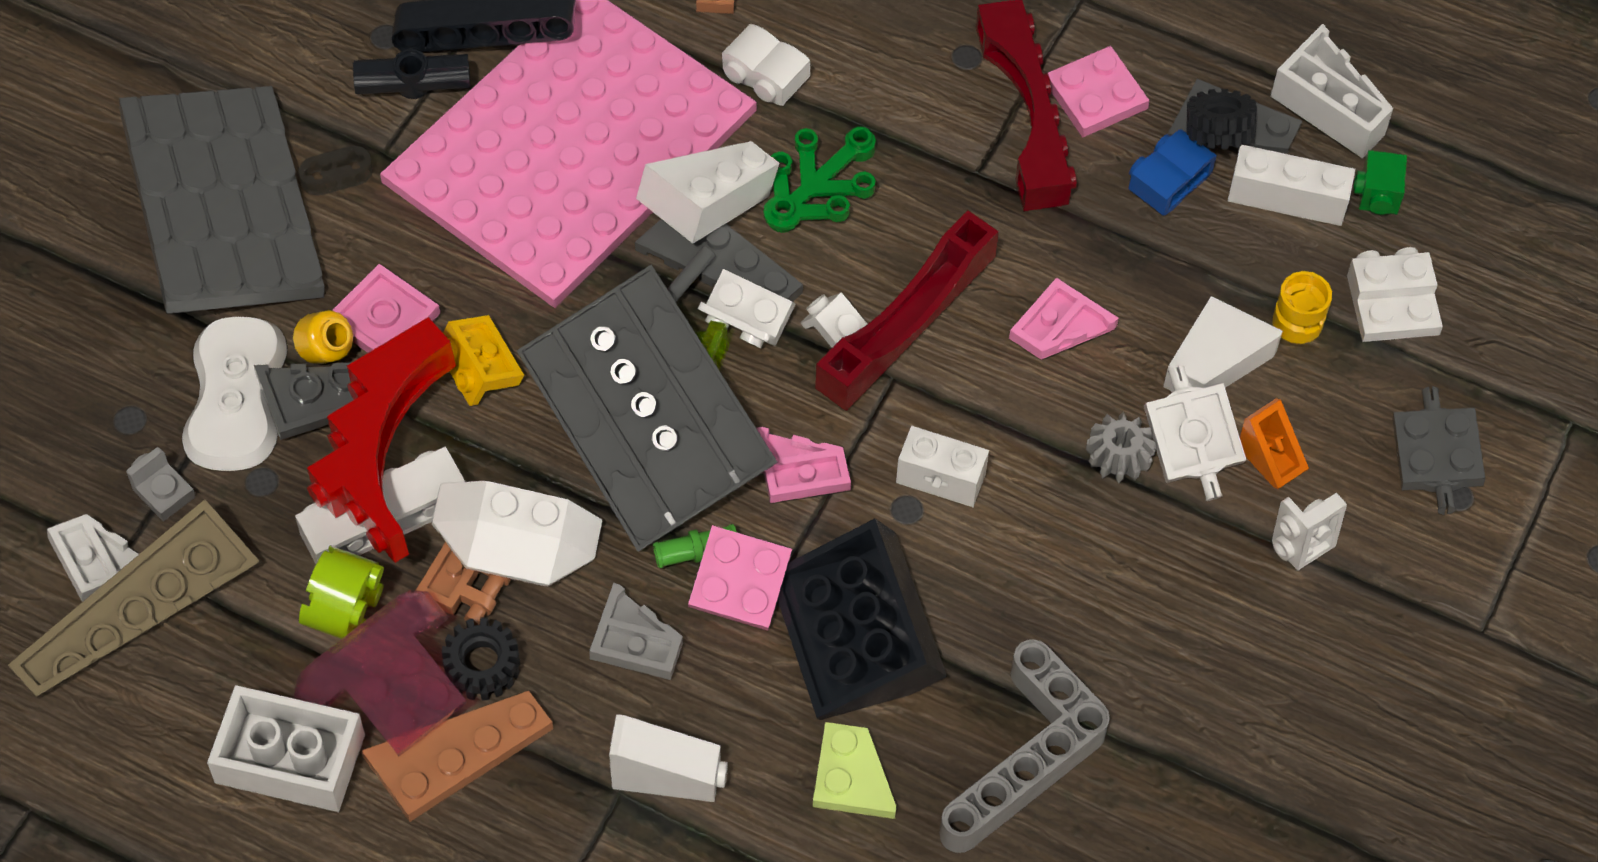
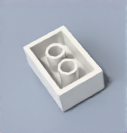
M235 685L207 763L216 784L339 812L365 733L360 714Z

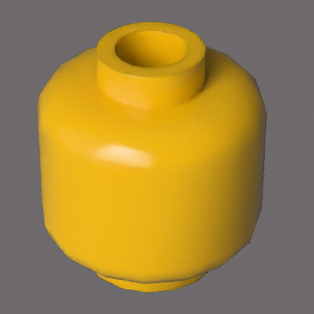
M327 310L307 314L298 321L294 328L293 342L299 356L309 363L318 365L339 361L348 354L352 347V327L348 320L338 312Z

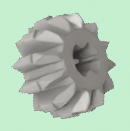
M1124 411L1119 415L1118 420L1113 419L1107 414L1103 418L1102 424L1095 423L1091 428V437L1087 440L1086 444L1087 453L1091 454L1089 459L1091 467H1101L1100 474L1102 478L1110 473L1116 474L1115 478L1118 484L1123 480L1124 474H1127L1135 481L1139 477L1141 470L1147 471L1151 467L1152 456L1155 455L1156 451L1155 441L1152 440L1153 433L1151 427L1141 428L1142 421L1140 416L1132 422L1126 420L1127 417Z

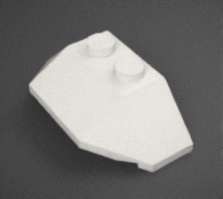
M489 481L441 483L432 520L433 527L441 534L447 545L466 569L546 587L595 559L602 519L568 499Z

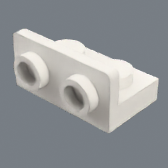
M723 269L707 303L701 302L698 309L708 314L705 322L723 331H727L729 325L742 331L740 339L761 348L764 342L776 346L796 304Z
M1335 493L1324 501L1322 499L1313 501L1302 512L1289 497L1282 500L1272 537L1276 553L1281 559L1288 560L1298 571L1336 547L1347 504Z

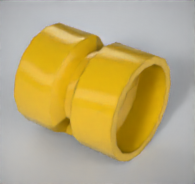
M1307 271L1293 273L1284 280L1280 288L1272 321L1274 327L1283 331L1281 338L1291 343L1304 344L1313 341L1320 335L1332 301V290L1329 283L1322 276Z

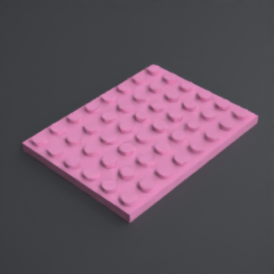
M576 0L574 31L570 37L559 41L523 43L516 47L380 173L381 182L549 305L556 308L653 213L636 199L645 164L719 148L756 112L757 102L608 0Z

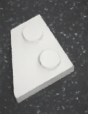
M87 514L47 529L48 539L82 602L139 555L128 547V541L116 533L106 531L101 523Z

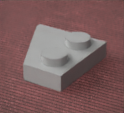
M613 583L589 651L590 659L671 680L683 645V636L668 624L661 623L657 619L656 614L645 605L640 607L625 594V589L621 585Z

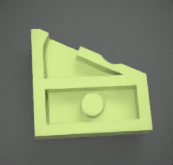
M825 722L813 807L895 819L896 804L868 728Z

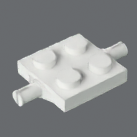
M1185 366L1171 367L1168 369L1174 392L1166 398L1147 402L1144 405L1165 481L1169 483L1184 478H1200L1206 501H1211L1213 498L1214 500L1221 498L1223 494L1221 493L1216 474L1224 468L1243 464L1246 461L1224 383L1206 388L1190 387Z

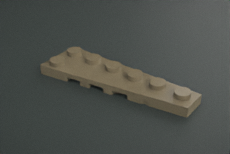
M204 499L8 664V667L32 694L38 697L252 568L259 560Z

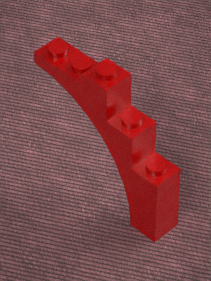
M429 317L347 365L351 383L347 384V388L354 400L327 416L331 433L327 437L335 451L307 467L311 485L307 489L315 504L319 508L326 506L335 518L346 512L356 526L362 523L367 529V537L378 553L385 551L394 563L409 555L403 530L387 508L384 499L382 480L386 453L397 426L410 406L432 383L456 367L451 341Z

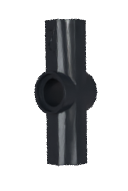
M407 49L398 53L395 58L354 60L355 94L399 92L401 96L407 99H417L426 95L429 90L470 88L471 86L468 54L425 56L416 49Z

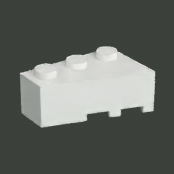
M752 141L645 164L636 199L691 243H695L770 196L779 162Z

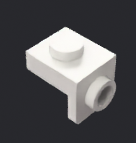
M842 292L828 298L825 294L819 296L806 308L809 315L800 322L805 329L814 326L831 347L842 337L853 334L867 325L866 321Z

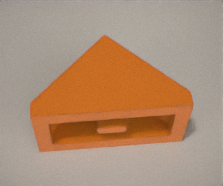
M1274 399L1245 418L1240 434L1245 457L1273 488H1281L1309 469L1281 399Z

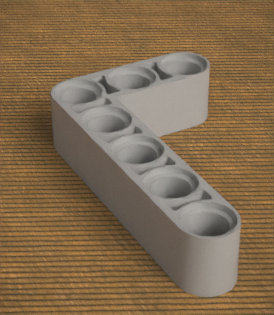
M1035 639L1026 640L1016 647L1011 668V678L1015 686L1051 724L946 806L942 814L939 834L940 841L949 851L963 853L971 850L1096 751L1104 742L1110 719L1109 711L1062 660L1041 641ZM1031 661L1038 664L1040 668L1036 670L1027 669L1022 663ZM1061 691L1067 694L1069 698L1059 700L1050 693ZM1090 721L1098 728L1087 730L1081 727L1079 723ZM1050 746H1059L1066 751V753L1063 755H1055L1049 752L1047 748ZM1027 771L1035 778L1025 781L1019 779L1015 773ZM995 796L1003 804L990 806L983 801V798ZM961 821L969 825L971 829L966 832H958L952 829L950 824Z

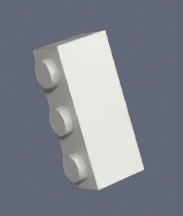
M1241 144L1228 202L1342 226L1350 199L1355 169Z

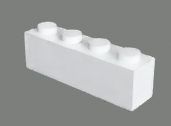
M445 446L437 451L424 452L415 461L402 467L385 470L382 480L384 499L387 508L405 535L432 522L441 483L465 482ZM313 503L307 506L301 513L295 515L300 535L315 564H317L324 551L329 552L330 545L356 555H361L374 549L367 537V529L362 523L356 526L346 512L335 518L326 506L319 508Z

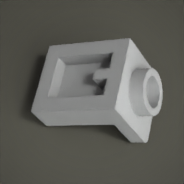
M159 447L150 453L139 456L127 470L133 491L163 522L196 497L193 488L168 464L165 453Z

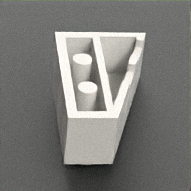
M1322 24L1277 69L1271 97L1361 158H1364L1368 150H1371L1385 136L1393 107L1365 74L1361 76L1349 62L1351 57L1344 49H1338L1328 37V29Z

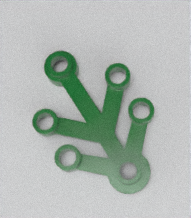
M865 127L852 129L845 137V145L816 171L814 152L817 150L818 136L812 129L804 128L799 130L795 134V149L799 153L801 185L790 195L788 176L792 171V159L785 152L773 153L771 157L779 163L786 164V166L778 167L773 183L774 197L769 199L764 206L763 215L766 223L774 231L785 233L793 230L801 220L830 219L834 222L846 220L849 216L850 203L844 196L855 195L859 198H869L875 192V178L869 172H859L854 175L852 180L831 179L852 160L864 162L872 158L875 153L876 142L873 133ZM807 139L812 141V143L803 144L800 141ZM864 182L870 186L863 188L858 186V184ZM832 196L826 204H805L812 197ZM835 206H840L844 208V210L834 211L832 208ZM779 210H786V211H788V212H787V213H780V212H778V211H779Z

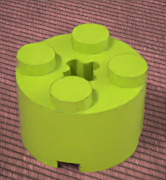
M330 545L329 552L324 551L310 577L306 591L310 592L309 600L311 603L310 606L301 605L299 623L349 642L351 640L359 643L367 626V619L363 618L368 605L376 607L383 591L384 584L379 582L384 567L380 566L378 562Z

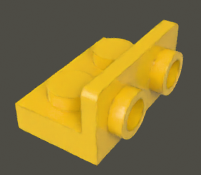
M489 315L448 321L443 334L451 341L456 367L450 370V373L455 380L457 389L462 392L469 406L478 405L485 391L519 386L524 374Z

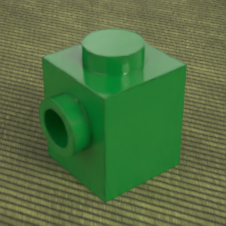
M1368 150L1362 171L1357 170L1353 192L1354 194H1360L1359 210L1372 211L1376 214H1398L1405 193L1407 155Z

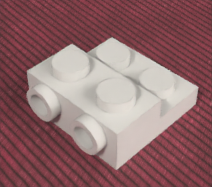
M1406 247L1398 250L1395 255L1380 256L1377 251L1371 250L1362 252L1356 259H1352L1347 279L1362 342L1440 335L1443 326L1435 298L1437 281L1429 252L1418 253L1416 248Z

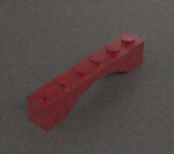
M1023 0L980 4L977 10L976 31L983 58L998 67L1013 82L1021 94L1029 113L1031 134L1027 145L1018 158L1015 178L1023 211L1069 205L1071 189H1076V174L1073 166H1067L1065 158L1068 156L1066 137L1064 134L1059 135L1058 107L1056 104L1050 103L1051 83L1048 73L1042 74L1040 66L1043 64L1040 43H1034L1032 37L1035 32L1033 16L1031 13H1026Z
M967 210L942 236L922 268L897 298L866 326L853 334L842 337L816 364L815 389L847 411L995 258L999 231Z

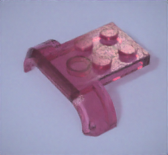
M410 590L399 595L309 664L296 679L294 699L329 707L336 698L346 691L399 757L466 704V699L415 638V636L430 627H439L449 619L448 615L428 591Z

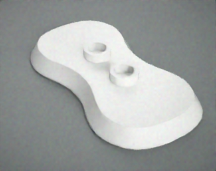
M228 317L214 321L198 336L193 349V359L200 381V391L197 404L189 416L182 434L184 451L194 464L218 471L244 470L259 465L273 451L278 432L256 377L254 365H269V368H282L287 354V344L282 331L275 324L258 318Z

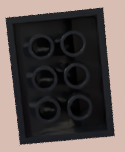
M874 518L788 563L777 600L817 719L824 720L909 696L947 677L898 537L893 530Z

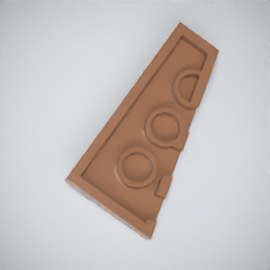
M526 691L364 749L362 754L406 818L411 822L553 730V722L532 694Z

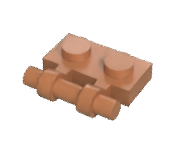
M445 542L415 593L417 599L451 615H454L461 602L469 605L470 609L465 615L464 620L473 618L475 626L480 624V617L484 618V616H489L496 606V596L502 586H507L511 579L481 572L488 576L481 590L471 587L479 571L466 569Z

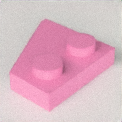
M1056 278L1010 330L1009 339L1042 360L1113 331L1117 327L1118 317Z
M756 428L778 462L764 472L770 503L851 490V480L843 447L828 443L817 444L808 438L793 435L792 439L769 434V428Z

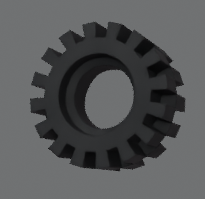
M1210 89L1208 94L1201 91L1197 93V97L1192 96L1187 102L1186 134L1189 135L1191 141L1197 140V144L1201 146L1208 143V148H1215L1216 145H1221L1222 149H1228L1230 144L1235 148L1240 147L1241 142L1247 144L1251 142V138L1254 139L1256 134V101L1251 99V96L1248 94L1241 96V91L1234 90L1233 93H1228V89H1221V92Z
M480 617V625L475 626L473 618L466 620L467 628L463 630L460 624L453 628L455 636L448 633L445 638L446 646H442V662L447 681L450 686L454 684L455 692L459 695L466 691L467 699L474 700L477 693L481 694L482 701L489 700L488 693L494 691L497 698L503 695L502 687L505 686L509 690L514 685L513 677L518 678L519 675L518 665H520L516 638H513L512 631L508 627L503 630L502 623L494 620L492 626L489 625L488 618ZM476 648H490L497 654L498 657L495 665L484 671L471 670L465 664L466 655Z

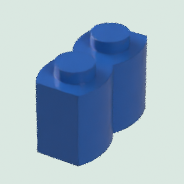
M1182 129L1176 131L1171 136L1166 134L1156 144L1152 154L1147 158L1141 156L1132 165L1129 171L1131 179L1128 189L1164 216L1176 208L1188 193L1194 191L1213 172L1217 155L1205 146L1197 144V140L1191 141L1189 135Z

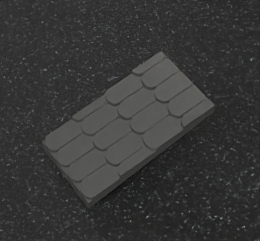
M272 86L255 87V89L217 90V92L179 93V95L141 96V98H119V111L166 314L324 298L322 271L296 180L295 167L285 137V128Z
M652 265L517 350V353L638 552L778 463Z

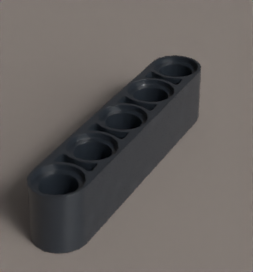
M424 0L405 2L397 6L395 10L391 37L392 44L400 51L416 49L420 52L564 40L570 37L574 31L576 0Z

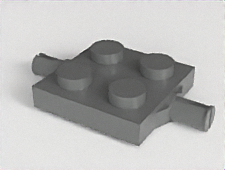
M1432 386L1430 395V387H1426L1421 391L1424 409L1420 411L1394 412L1392 421L1402 491L1422 489L1435 492L1438 513L1445 515L1447 508V514H1451L1456 510L1452 491L1462 487L1484 486L1485 482L1475 408H1441L1439 389Z

